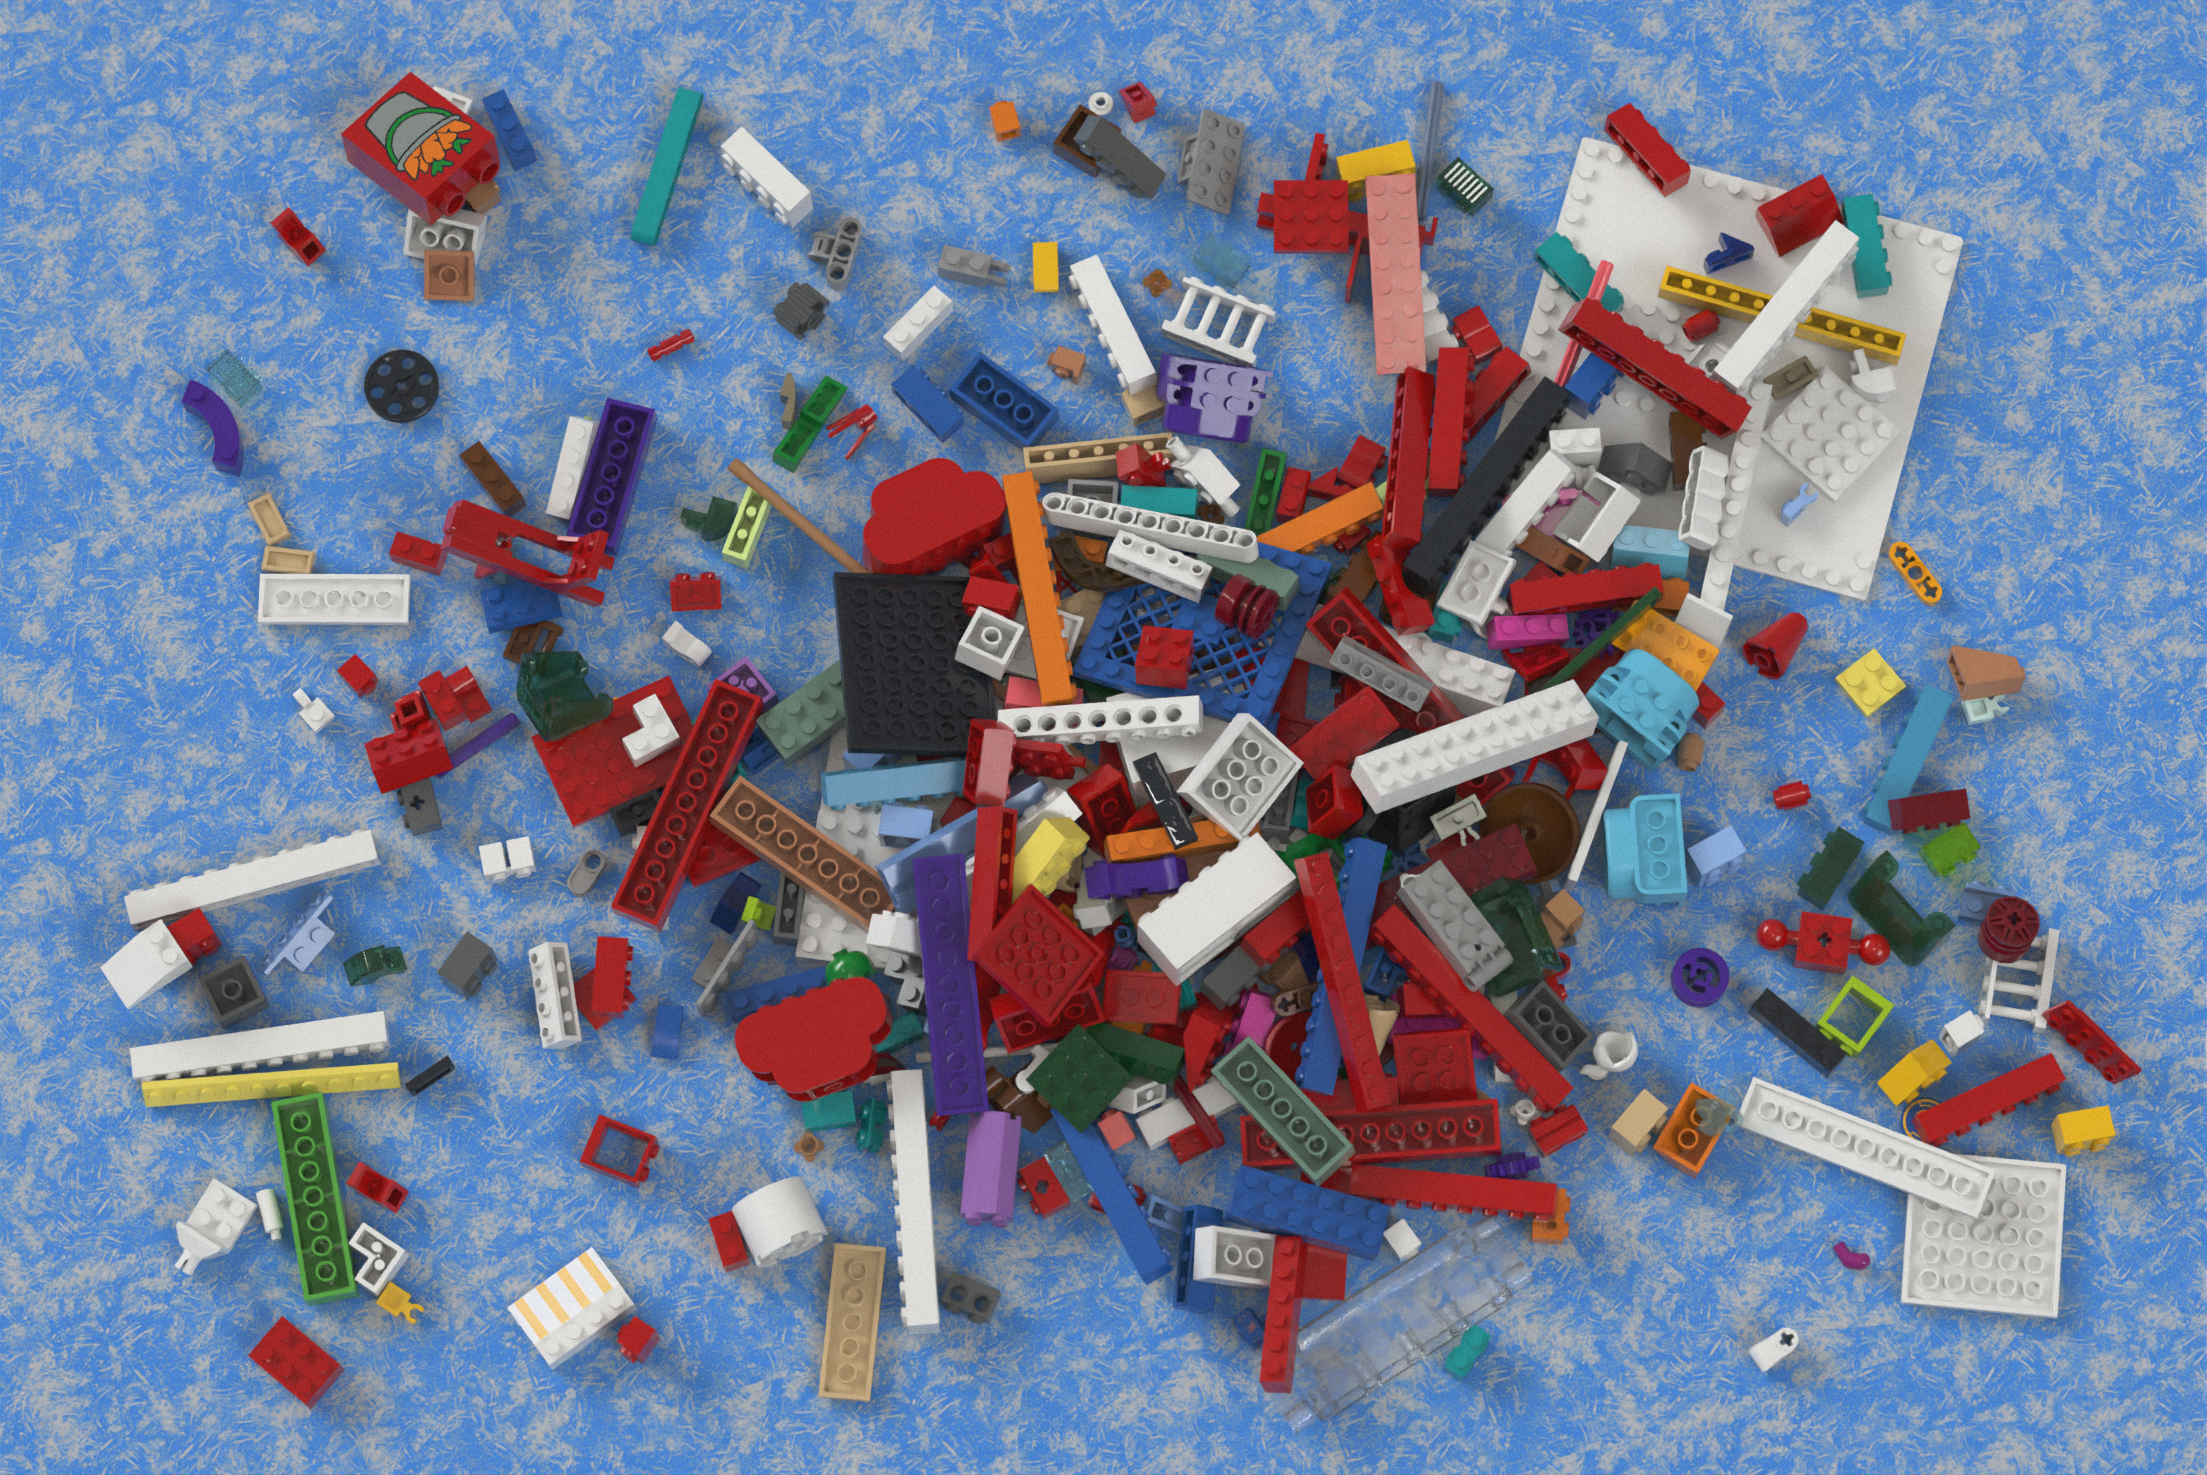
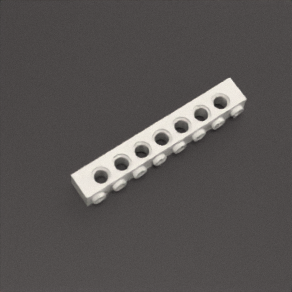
M1199 695L1005 709L998 710V720H1001L1014 730L1016 739L1063 744V746L1078 742L1082 744H1093L1096 741L1115 743L1121 739L1141 741L1148 737L1167 739L1175 735L1193 737L1196 734H1203V704ZM1174 716H1181L1178 721L1171 722ZM1151 717L1156 718L1152 723H1145ZM1126 719L1131 720L1127 725H1120ZM1106 721L1103 726L1095 727L1098 722ZM1081 723L1078 728L1070 729L1073 724ZM1049 725H1055L1054 729L1046 731ZM1030 726L1027 732L1021 733L1024 727Z

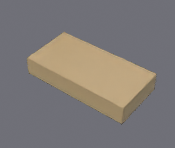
M270 492L247 503L268 546L273 547L292 537Z
M265 546L261 570L262 572L276 574H312L316 554L313 551Z

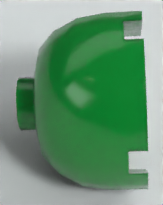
M844 948L832 954L834 959L827 964L825 978L828 986H830V982L835 979L866 978L870 974L872 976L877 973V970L869 956L864 952L858 950L848 952L847 948Z

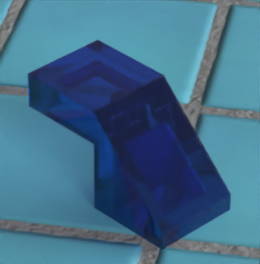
M739 872L720 899L710 922L730 935L734 933L743 915L748 897L756 898L762 884L743 872Z

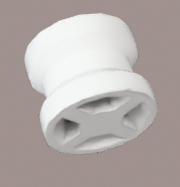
M1594 464L1588 465L1585 468L1579 465L1576 466L1578 468L1574 473L1576 476L1574 479L1576 490H1581L1595 472Z

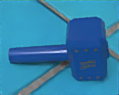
M1247 1307L1233 1317V1325L1249 1348L1257 1351L1263 1346L1267 1313L1258 1318L1255 1312Z

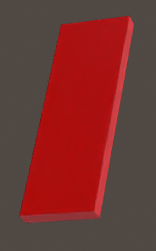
M1352 1165L1340 1166L1319 1187L1349 1195ZM1301 1171V1180H1300V1181H1301V1182L1308 1183V1184L1315 1185V1184ZM1305 1243L1307 1246L1302 1299L1345 1302L1347 1254Z

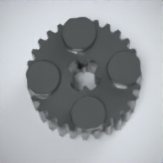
M795 282L788 289V296L784 302H780L775 306L773 314L776 316V322L797 339L802 340L806 337L804 335L805 332H808L811 328L815 330L822 324L826 316L823 313L826 308L825 306L828 307L830 301L808 283L799 285Z

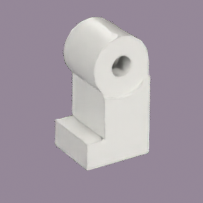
M677 621L672 624L662 637L663 644L698 668L702 666L712 653L706 644L685 630Z
M1036 1044L1030 1052V1055L1035 1059L1026 1070L1018 1073L1015 1079V1087L1022 1094H1029L1035 1090L1026 1081V1078L1050 1054L1039 1044Z

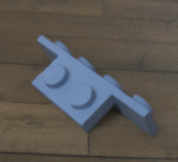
M326 893L315 896L309 904L310 908L308 911L295 919L293 922L294 927L288 934L285 933L278 939L276 943L278 946L272 953H267L261 959V966L257 970L268 976L284 957L303 973L335 935L331 929L317 918L332 901L333 897Z

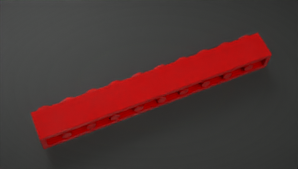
M1328 852L1296 859L1294 863L1356 1110H1369L1391 1104Z
M1395 904L1387 908L1370 925L1368 932L1372 941L1382 946L1388 952L1389 958L1394 963L1400 964L1406 970V975L1413 982H1418L1424 988V993L1429 999L1436 1000L1443 1007L1442 1011L1448 1018L1454 1019L1460 1025V1028L1470 1027L1471 1038L1478 1044L1479 1050L1484 1055L1490 1056L1496 1062V1067L1503 1074H1508L1514 1081L1515 1087L1519 1091L1526 1093L1538 1110L1548 1113L1555 1109L1572 1091L1574 1087L1479 990L1472 992L1465 986L1463 980L1441 951Z

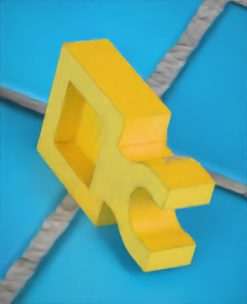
M391 1281L376 1301V1304L395 1317H398L400 1312H402L413 1325L416 1320L411 1318L410 1311L418 1309L422 1313L425 1309L419 1304L409 1303L408 1300L411 1298V1295Z

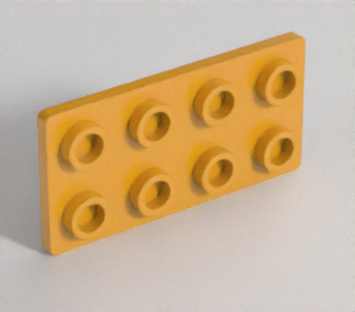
M1635 600V601L1633 602V604L1631 605V607H1632L1635 603H1637L1638 600ZM1653 609L1646 612L1612 643L1625 652L1630 649H1640L1652 654L1689 683L1695 692L1720 653V649Z

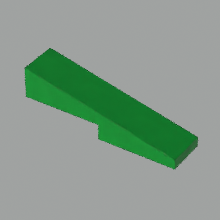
M827 375L801 409L799 418L773 453L774 463L794 474L846 393V386Z

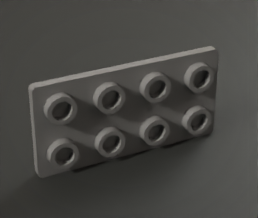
M1207 109L1201 111L1198 132L1186 137L1184 140L1177 179L1178 184L1188 185L1186 195L1188 202L1222 215L1230 213L1245 128L1243 123Z
M752 919L748 921L734 945L718 936L691 978L694 983L705 989L696 1002L699 1015L705 1017L707 1012H713L718 1003L716 998L721 991L725 992L731 984L732 979L730 976L734 970L738 971L744 964L746 958L743 956L748 948L752 950L758 942V930L755 921Z

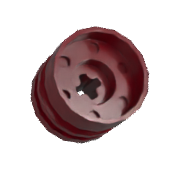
M1235 574L1226 584L1219 597L1215 610V620L1231 629L1238 626V631L1241 634H1247L1248 637L1254 640L1258 639L1266 631L1274 617L1279 594L1273 589H1267L1265 585H1258L1256 587L1254 580L1241 574Z
M2003 897L1996 900L1990 906L1977 934L1981 950L1991 960L1999 963H2014L2021 960L2028 953L2040 927L2039 915L2030 903L2021 898Z

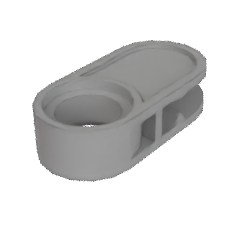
M596 849L586 851L569 875L567 886L574 896L583 897L587 895L604 872L606 859L602 852ZM592 856H597L601 859V864L598 868L591 869L587 866V860Z

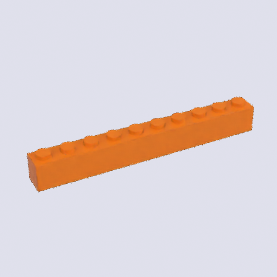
M1032 471L1002 475V487L1006 497L1008 521L1042 707L1073 705V699L1077 698L1075 683L1070 684L1069 676L1073 675L1071 660L1066 661L1065 653L1069 652L1067 637L1062 638L1061 630H1064L1065 627L1063 615H1058L1057 607H1060L1059 593L1053 591V585L1056 584L1055 570L1049 569L1048 562H1052L1051 548L1045 547L1044 540L1048 539L1046 524L1041 525L1040 517H1044L1042 502H1037L1036 495L1040 494L1038 479L1033 480Z

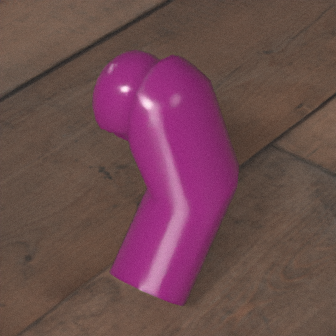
M1844 1241L1833 1247L1836 1255L1846 1268L1863 1270L1871 1262L1869 1255L1866 1253H1851Z

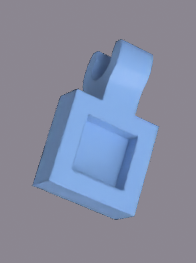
M1808 483L1801 486L1799 496L1794 501L1789 499L1782 506L1780 521L1786 527L1809 504L1817 500L1818 492H1815L1812 496L1805 494L1809 487Z

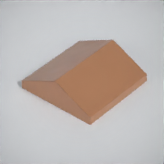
M424 250V299L474 301L476 277L474 251Z

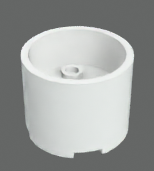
M791 1177L765 1186L746 1196L732 1208V1212L757 1267L760 1268L776 1265V1259L784 1260L791 1256L794 1258L823 1241L821 1235L825 1236L828 1234L802 1177Z

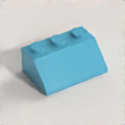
M1624 525L1621 532L1614 539L1611 570L1617 566L1624 565L1632 568L1637 567L1641 563L1651 562L1653 565L1659 564L1662 579L1669 580V578L1676 577L1683 579L1685 582L1690 545L1679 541L1678 531Z

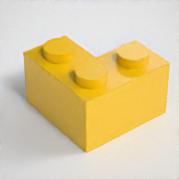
M1931 1039L1909 1052L1877 1084L1896 1106L1903 1102L1910 1104L1920 1095L1917 1091L1921 1087L1926 1089L1934 1081L1938 1082L1948 1073L1945 1069L1952 1062L1936 1042Z

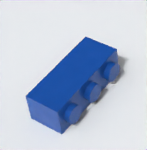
M502 89L482 98L485 111L514 170L517 171L537 162L534 149L505 90Z
M912 365L891 384L892 392L944 443L964 425V412L956 403L951 404L946 399L947 394L941 387H934L929 382L931 379L923 369L918 370Z

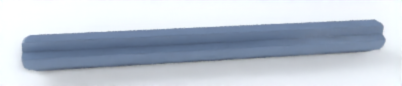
M1437 81L1431 83L1416 191L1418 220H1425L1427 216L1445 85Z

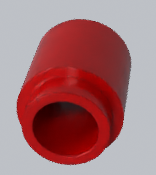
M1706 308L1686 319V323L1682 324V330L1690 342L1694 340L1699 341L1719 330L1720 319L1715 311H1710Z
M1801 780L1778 786L1777 790L1772 791L1777 810L1784 809L1786 811L1808 805L1807 799L1811 798L1808 784L1803 785Z

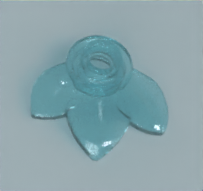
M1720 1086L1715 1099L1704 1098L1698 1099L1695 1102L1697 1113L1704 1119L1698 1126V1130L1702 1133L1716 1136L1721 1132L1735 1133L1741 1128L1743 1117L1737 1110V1098L1729 1089ZM1732 1117L1734 1124H1726L1725 1118Z

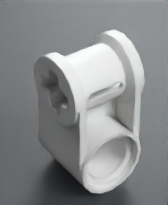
M1783 1328L1769 1338L1762 1340L1747 1352L1762 1373H1764L1795 1349L1798 1344V1335L1793 1329ZM1781 1335L1785 1338L1791 1337L1790 1347L1787 1344H1780L1782 1340Z

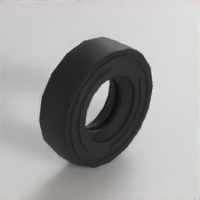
M1368 801L1362 805L1363 816L1344 831V835L1349 840L1358 837L1362 838L1380 815V813L1375 814Z

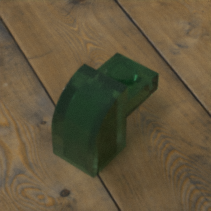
M713 496L707 514L683 508L680 518L685 528L691 531H699L701 529L703 540L715 541L725 537L730 532L738 512V506L736 502Z
M384 945L372 947L353 955L343 963L350 987L372 984L381 976L401 974L407 970L400 946L385 948Z

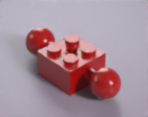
M1802 911L1799 917L1798 931L1788 930L1786 925L1777 919L1763 921L1756 931L1758 944L1767 951H1778L1785 945L1796 946L1793 968L1844 975L1847 969L1849 954L1859 955L1860 959L1870 966L1883 964L1890 955V944L1880 934L1871 933L1864 936L1861 940L1850 939L1853 918ZM1820 939L1828 942L1826 947L1821 946Z

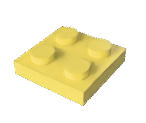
M1875 648L1835 677L1834 680L1866 719L1906 688L1903 681Z

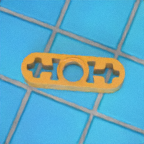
M1902 541L1894 543L1888 553L1889 561L1924 605L1933 606L1937 604L1942 596V588L1909 544ZM1896 549L1900 552L1903 550L1906 552L1904 558L1907 562L1911 559L1913 560L1905 568L1902 567L1905 564L1903 558L1895 557ZM1909 569H1920L1922 577L1918 580L1910 578L1908 575ZM1925 579L1928 580L1925 584L1928 590L1932 591L1934 589L1936 591L1934 598L1932 596H1925L1927 590L1922 584Z

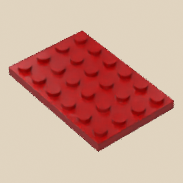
M666 676L531 737V740L572 827L575 828L609 813L610 808L654 788L658 791L666 787L691 733L693 724L670 676ZM656 694L679 735L680 744L635 768L623 747L622 739L642 729L633 713V705Z

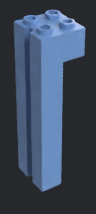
M1023 772L1008 781L1010 795L1003 807L1018 810V821L1028 807L1036 805L1042 800V796L1048 791V788L1043 781L1040 782L1035 777H1031ZM981 805L978 808L991 807L996 805ZM978 808L875 865L897 911L906 914L916 908L912 858L964 853L966 864L975 855Z

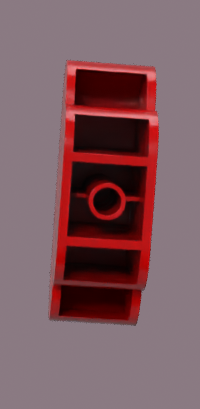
M946 458L930 459L884 480L872 492L870 519L865 524L863 530L862 560L865 569L870 573L927 575L931 572H939L946 565L955 561H963L968 555L976 551L979 552L983 545L1000 538L1004 532L1006 515L1004 490L992 475L982 471L964 473L957 463Z
M853 977L846 980L838 978L831 981L830 986L822 989L814 987L807 990L803 996L797 998L796 996H789L784 998L781 1004L773 1007L769 1004L758 1008V1012L747 1016L740 1022L735 1032V1045L739 1057L755 1078L763 1082H777L791 1099L799 1102H810L865 1082L875 1073L879 1062L876 1045L882 1043L889 1036L893 1026V1016L886 998L874 982L863 977Z

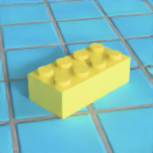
M1070 817L1045 818L1015 857L1012 904L1029 884L1034 885L1045 897L1055 890L1056 882L1059 878L1070 870L1071 863L1075 857L1083 853L1086 848L1085 844L1090 837Z

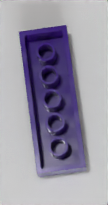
M607 398L566 536L582 537L595 531L603 530L609 533L604 553L614 556L618 555L658 418L655 409Z

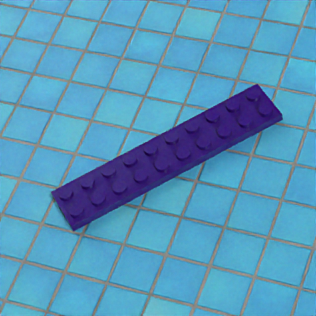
M964 853L912 858L937 1116L989 1111L975 962L967 961L970 911Z

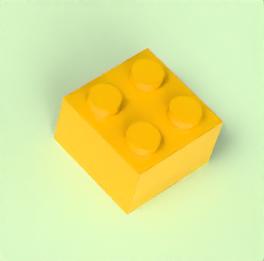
M2109 1105L2058 1114L2051 1124L2057 1154L2065 1153L2066 1157L2079 1155L2081 1150L2090 1149L2091 1152L2103 1151L2115 1137Z

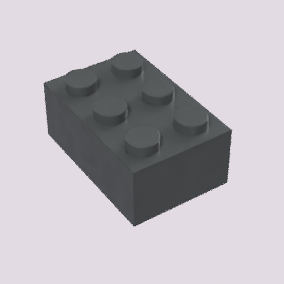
M1544 980L1528 986L1503 1014L1558 1072L1564 1070L1594 1036Z

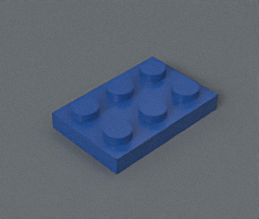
M524 580L480 590L489 634L563 617L558 593Z

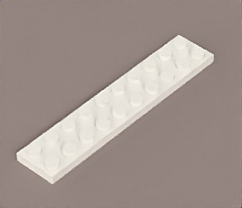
M1755 1077L1751 1081L1734 1123L1736 1127L1976 1220L1996 1173V1170Z

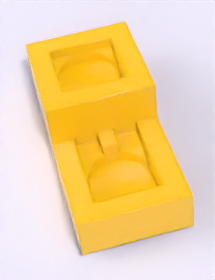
M1057 242L1033 243L1034 293L1059 292Z

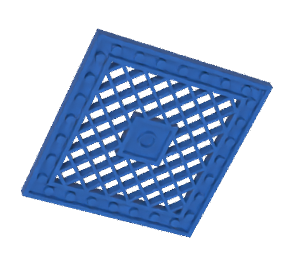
M1257 542L1258 557L1268 559L1283 569H1290L1299 576L1300 590L1285 612L1279 609L1275 611L1271 621L1274 628L1265 631L1262 636L1255 640L1252 638L1246 639L1245 635L1238 631V626L1227 630V626L1215 620L1216 605L1221 591H1223L1226 584H1216L1215 580L1211 577L1209 582L1212 587L1205 589L1199 603L1177 595L1179 600L1168 604L1165 598L1175 593L1165 589L1161 591L1159 587L1147 582L1126 589L1107 592L1075 663L1073 677L1147 699L1199 695L1203 704V715L1231 723L1238 713H1246L1252 715L1265 727L1307 630L1305 624L1313 616L1333 569L1332 563ZM1172 549L1173 551L1183 553L1185 556L1193 554L1192 552ZM1153 587L1156 593L1144 597L1141 591ZM1137 594L1139 600L1133 602L1134 597ZM1216 594L1218 598L1211 597V595ZM1160 600L1163 607L1151 611L1149 605ZM1144 607L1147 614L1135 618L1133 611ZM1179 609L1175 618L1172 612ZM1128 614L1130 621L1123 623ZM1167 614L1170 621L1159 625L1156 618ZM1283 616L1280 624L1278 625L1276 619ZM1151 621L1154 627L1194 631V653L1205 648L1209 655L1197 659L1195 654H1193L1190 671L1197 669L1199 676L1188 680L1187 689L1136 684L1135 666L1128 665V663L1133 662L1135 665L1138 651L1133 652L1131 645L1140 642L1142 634L1141 624ZM1135 627L1138 634L1126 638L1123 632ZM1119 635L1122 641L1114 643L1117 636ZM1238 635L1241 641L1230 646L1227 639ZM1274 637L1271 645H1269L1267 639ZM1222 641L1225 648L1213 652L1212 648L1218 649ZM1262 642L1265 648L1253 652L1251 646ZM1126 648L1128 655L1117 659L1114 652ZM1246 649L1248 655L1237 659L1234 653ZM1229 655L1232 662L1221 666L1218 659ZM1265 657L1261 666L1258 660ZM1213 662L1216 669L1205 673L1202 666ZM1253 662L1256 669L1245 673L1242 666ZM1237 669L1240 676L1228 680L1225 673ZM1220 676L1223 683L1212 687L1209 680ZM1256 678L1252 687L1249 680ZM1204 683L1206 687L1199 686V684ZM1244 683L1247 690L1236 694L1233 687ZM1228 690L1230 694L1223 693V691Z

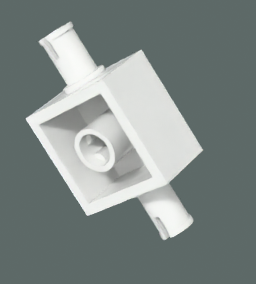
M1177 436L1170 439L1166 444V448L1176 457L1170 464V468L1174 471V478L1179 483L1185 484L1189 489H1198L1199 502L1202 501L1208 505H1218L1228 518L1234 516L1240 507L1231 499L1230 495L1240 486L1238 481L1210 449L1193 445L1186 447Z

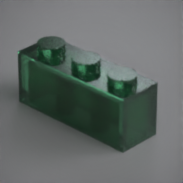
M1839 826L1834 833L1829 831L1822 843L1826 846L1823 852H1816L1810 862L1813 868L1809 874L1804 872L1796 884L1800 887L1797 895L1819 909L1824 910L1865 842Z

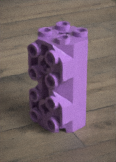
M981 1111L977 1117L975 1112L970 1113L960 1213L961 1218L966 1219V1224L981 1226L982 1222L992 1223L993 1227L1007 1228V1223L1013 1222L1021 1144V1116L1016 1115V1120L1010 1119L1011 1114L1006 1112Z

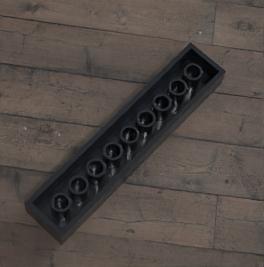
M1546 376L1543 377L1403 564L1402 578L1407 588L1424 599L1429 592L1433 594L1441 583L1439 579L1443 573L1449 574L1455 564L1453 562L1455 557L1464 554L1470 537H1476L1483 527L1481 523L1485 517L1490 518L1497 509L1496 503L1499 498L1505 499L1511 490L1510 484L1514 479L1518 481L1524 473L1526 462H1532L1539 452L1538 447L1541 442L1546 443L1548 441L1549 431H1552L1556 423L1560 425L1566 417V409L1570 404L1567 401L1569 391Z

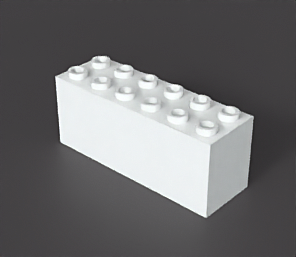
M1255 833L1252 837L1249 835L1244 837L1238 843V847L1232 852L1226 851L1219 857L1218 863L1212 867H1205L1198 874L1196 880L1192 883L1190 881L1184 883L1179 888V893L1172 898L1170 896L1166 897L1160 902L1158 909L1152 913H1145L1139 919L1137 942L1176 987L1295 894L1297 877L1258 833Z

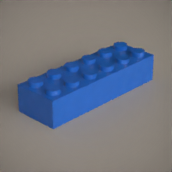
M1241 1165L1235 1172L1224 1220L1280 1236H1301L1305 1243L1373 1261L1379 1255L1390 1206Z

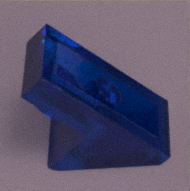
M1721 232L1718 241L1723 251L1715 250L1709 253L1704 260L1703 267L1707 275L1753 258L1755 249L1753 245Z

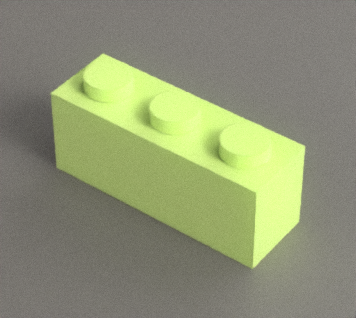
M750 486L747 487L722 550L725 562L748 569L772 505Z

